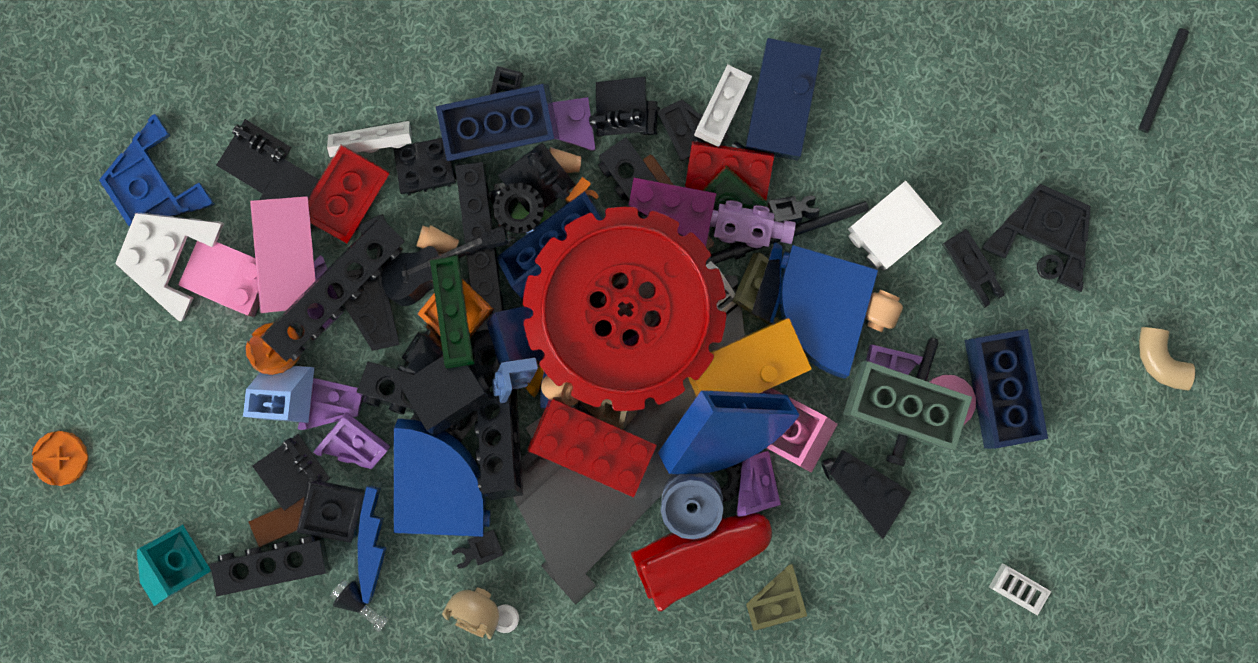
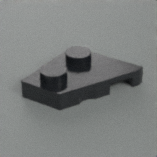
M681 99L657 111L681 162L690 158L692 141L711 144L694 136L703 115L696 112L684 100ZM725 133L721 142L729 138L727 133Z

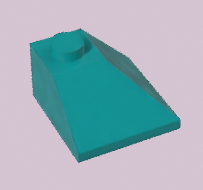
M183 524L137 549L140 584L154 606L211 572V569Z

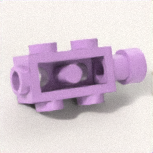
M726 201V204H719L718 211L713 210L710 227H715L714 237H718L723 242L733 243L740 241L745 242L750 247L761 248L762 246L769 247L770 238L780 239L782 243L792 244L796 222L784 220V223L774 221V213H769L770 209L764 206H754L752 210L742 208L740 202ZM727 223H732V224L735 225V228H734V227L725 226V225H726ZM755 228H760L763 232L761 233L753 230Z

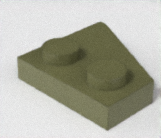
M760 252L753 253L732 301L751 314L769 260ZM754 315L755 317L759 318L760 320H762L763 322H765V323L768 324V325H771V324H773V323L779 321V318H776V317H775L773 323H770V322H768V321H766V320H764V319H762V318H760V317Z
M793 564L788 565L746 603L753 631L807 617Z

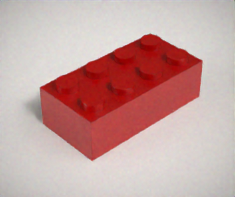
M549 399L527 451L634 497L657 445L557 400Z

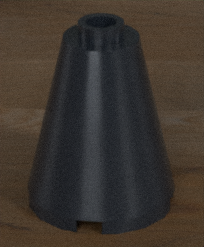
M425 323L423 325L427 329L425 333L421 334L418 332L402 356V359L406 362L404 366L398 364L397 370L415 375L443 356L441 336L430 325Z

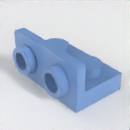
M536 358L501 363L498 372H495V379H492L494 396H499L500 403L507 402L512 389L528 386L527 383L531 382L538 369Z

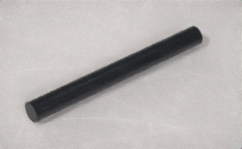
M1179 28L1138 128L1140 131L1145 133L1150 131L1189 34V31Z

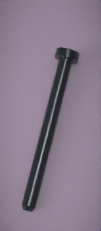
M933 337L928 339L916 378L927 381L939 344L938 339ZM898 433L892 455L887 454L885 461L904 467L906 460L902 458L909 439L908 436Z

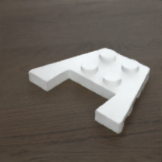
M136 213L115 264L177 320L183 321L188 313L193 297L168 286L183 246L189 236L210 247H214L224 223Z

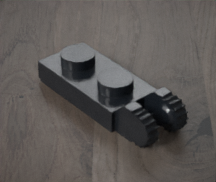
M967 229L942 243V246L970 290H973L984 308L990 305L989 298L980 286L986 281L996 297L1000 299L1005 296L995 278L996 274Z

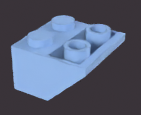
M293 366L283 373L274 375L259 373L246 388L243 417L308 423L314 367Z

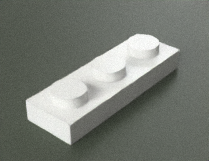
M727 64L694 136L715 146H720L752 78L751 75Z
M406 121L328 135L327 149L329 156H334L340 144L356 153L363 151L371 153L386 147H403L411 143L410 122Z

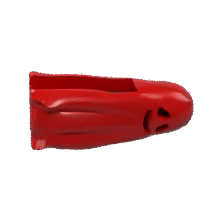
M759 513L745 516L735 515L723 518L716 530L706 537L693 540L681 538L674 533H670L641 549L632 551L631 556L647 597L653 599L658 611H663L674 602L702 589L704 586L761 554L771 542L772 527L769 520Z

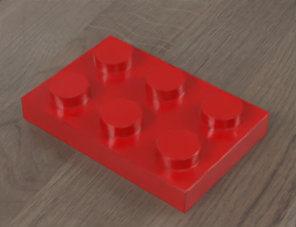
M692 141L685 188L702 191L725 166H728L762 198L767 200L774 153L721 145L718 147L713 144Z
M340 144L308 198L310 223L348 243L390 173Z

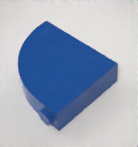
M793 245L789 252L784 251L780 267L784 268L780 287L782 319H790L807 360L819 369L845 379L850 374L878 270Z
M701 390L658 454L669 474H699L722 470L743 462L767 448L791 427L799 417V413L788 395Z
M397 419L394 427V533L483 537L485 527H490L491 510H486V496L478 488V476L481 475V471L476 461L464 445L446 431L433 436L426 430L423 423L417 420Z

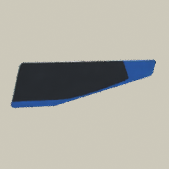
M778 243L773 245L752 309V314L770 323L774 321L780 302L782 246Z

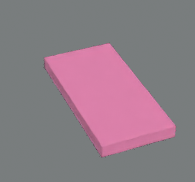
M308 196L250 201L261 313L286 311L315 282ZM312 303L308 308H318V304Z

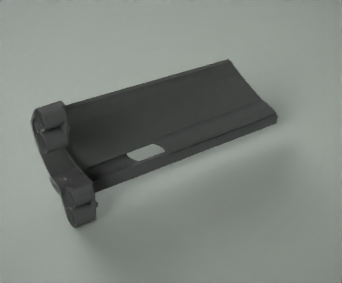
M726 275V280L736 294L738 289L737 276ZM728 297V298L725 299L721 304H719V305H718V308H719L722 304H724L728 299H730V297ZM734 305L726 312V323L722 341L720 343L712 342L709 345L710 352L745 336L742 308L739 305ZM688 377L683 380L685 391L682 394L660 405L655 402L654 398H647L644 409L638 410L637 415L623 429L657 445L634 497L534 453L528 452L521 458L523 496H516L513 499L546 560L541 567L575 605L596 587L586 573L662 495L663 487L668 479L674 475L668 473L658 452L696 399V394ZM583 405L577 408L581 412L592 415ZM500 462L495 466V473L499 472L502 469L503 462Z

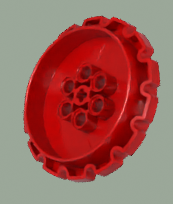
M636 207L605 209L603 220L599 221L592 213H589L567 224L564 227L567 234L565 240L560 241L552 237L536 257L535 263L540 266L541 272L536 276H528L523 296V306L533 310V315L524 320L526 336L531 350L540 349L544 352V357L539 361V365L547 376L557 386H561L566 382L572 384L570 392L572 397L594 407H600L604 400L609 399L615 411L642 410L645 407V400L647 398H654L655 402L660 405L682 394L685 391L683 380L686 377L698 380L713 361L714 355L709 351V345L712 342L720 343L722 341L726 323V312L720 311L717 308L718 301L726 298L724 283L718 268L708 269L706 267V261L711 256V253L701 240L692 232H688L685 236L678 234V221L656 211H650L647 217L642 219L638 216V209ZM618 272L624 273L627 278L626 285L621 289H616L612 285V277ZM644 282H650L654 287V292L649 298H643L639 294V287ZM596 291H600L605 295V303L598 308L590 304V296ZM621 302L624 304L631 303L632 307L629 308L631 310L630 315L618 314L617 311L620 310L618 305ZM654 310L659 314V321L655 326H647L644 321L645 314L648 311ZM600 320L609 321L611 326L609 333L604 336L598 335L595 331V325ZM629 329L635 330L638 335L637 341L632 345H626L622 340L623 333Z

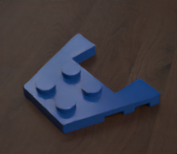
M156 114L151 115L147 120L148 123L141 132H138L133 137L132 143L124 153H121L99 179L128 226H131L136 213L177 216L214 205V202L201 183H197L176 197L150 158L147 151L171 136Z

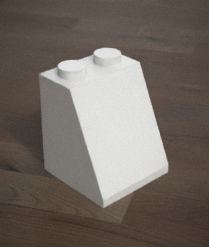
M905 181L848 228L851 233L849 238L856 247L860 248L862 246L869 255L866 258L875 269L880 267L884 271L939 227L942 222Z

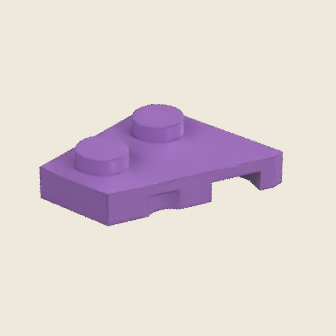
M588 97L552 102L559 140L590 151H596L593 129L589 124V117L591 115Z
M313 378L309 422H299L298 429L305 430L337 422L346 412L352 417L359 416L363 397L357 393L358 388Z
M346 412L315 448L313 453L322 456L323 453L338 457V461L352 462L358 466L372 469L388 451L390 446Z

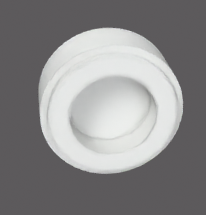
M503 604L498 606L499 622L496 630L501 633H509L517 627L519 613L511 605Z

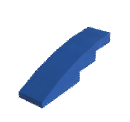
M374 486L366 487L358 534V574L362 600L367 604L373 599L387 547L376 545L384 518L373 515L381 489Z

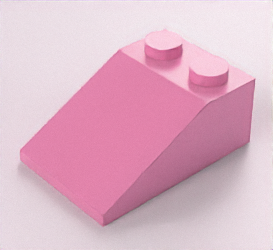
M197 241L178 285L247 316L255 317L260 305L256 259L216 242L214 247H210Z
M772 388L761 392L765 394H782ZM790 398L799 413V417L767 449L812 473L838 424L827 416Z

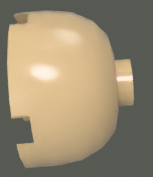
M478 587L475 591L462 590L451 597L442 613V616L448 621L451 616L457 619L456 626L482 638L486 633L488 639L492 638L499 622V610L497 605L490 600L491 594Z

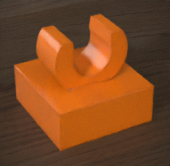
M582 177L565 201L567 203L571 202L584 191L588 196H592L596 200L599 196L595 191L587 190L591 183Z

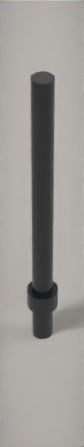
M862 201L795 225L793 237L869 211L866 201ZM770 238L769 245L780 242V239ZM739 241L730 244V248L711 254V258L715 264L732 258L737 260L746 257V253L760 248L750 247L745 242Z

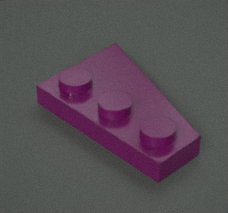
M634 178L629 206L636 207L639 212L646 216L650 211H656L678 221V234L685 236L688 232H692L706 247L716 193Z

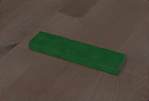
M457 255L430 260L445 368L474 364L459 257Z

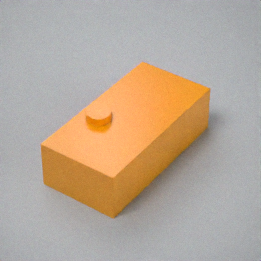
M787 318L711 351L714 359L698 380H694L691 377H688L696 397L701 390L761 393L812 369L792 323Z

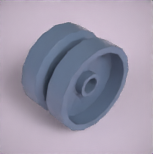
M674 474L668 479L663 487L661 514L668 529L681 538L693 540L706 537L716 530L722 520L723 495L720 484L711 474Z

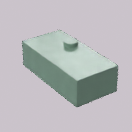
M864 361L859 363L843 415L943 449L956 450L972 397L872 362Z

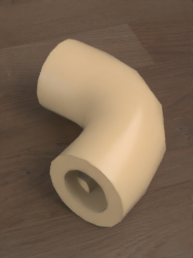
M1142 327L1139 348L1140 358L1146 371L1161 384L1175 389L1190 390L1195 378L1194 364L1180 362L1170 356L1168 352L1170 331Z

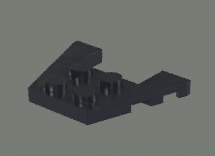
M1039 184L982 245L981 249L1005 259L1016 234H1019L1066 255L1067 259L1064 264V270L1056 283L1080 293L1084 285L1082 281L1086 263L1085 249L1086 241H1088L1091 206Z

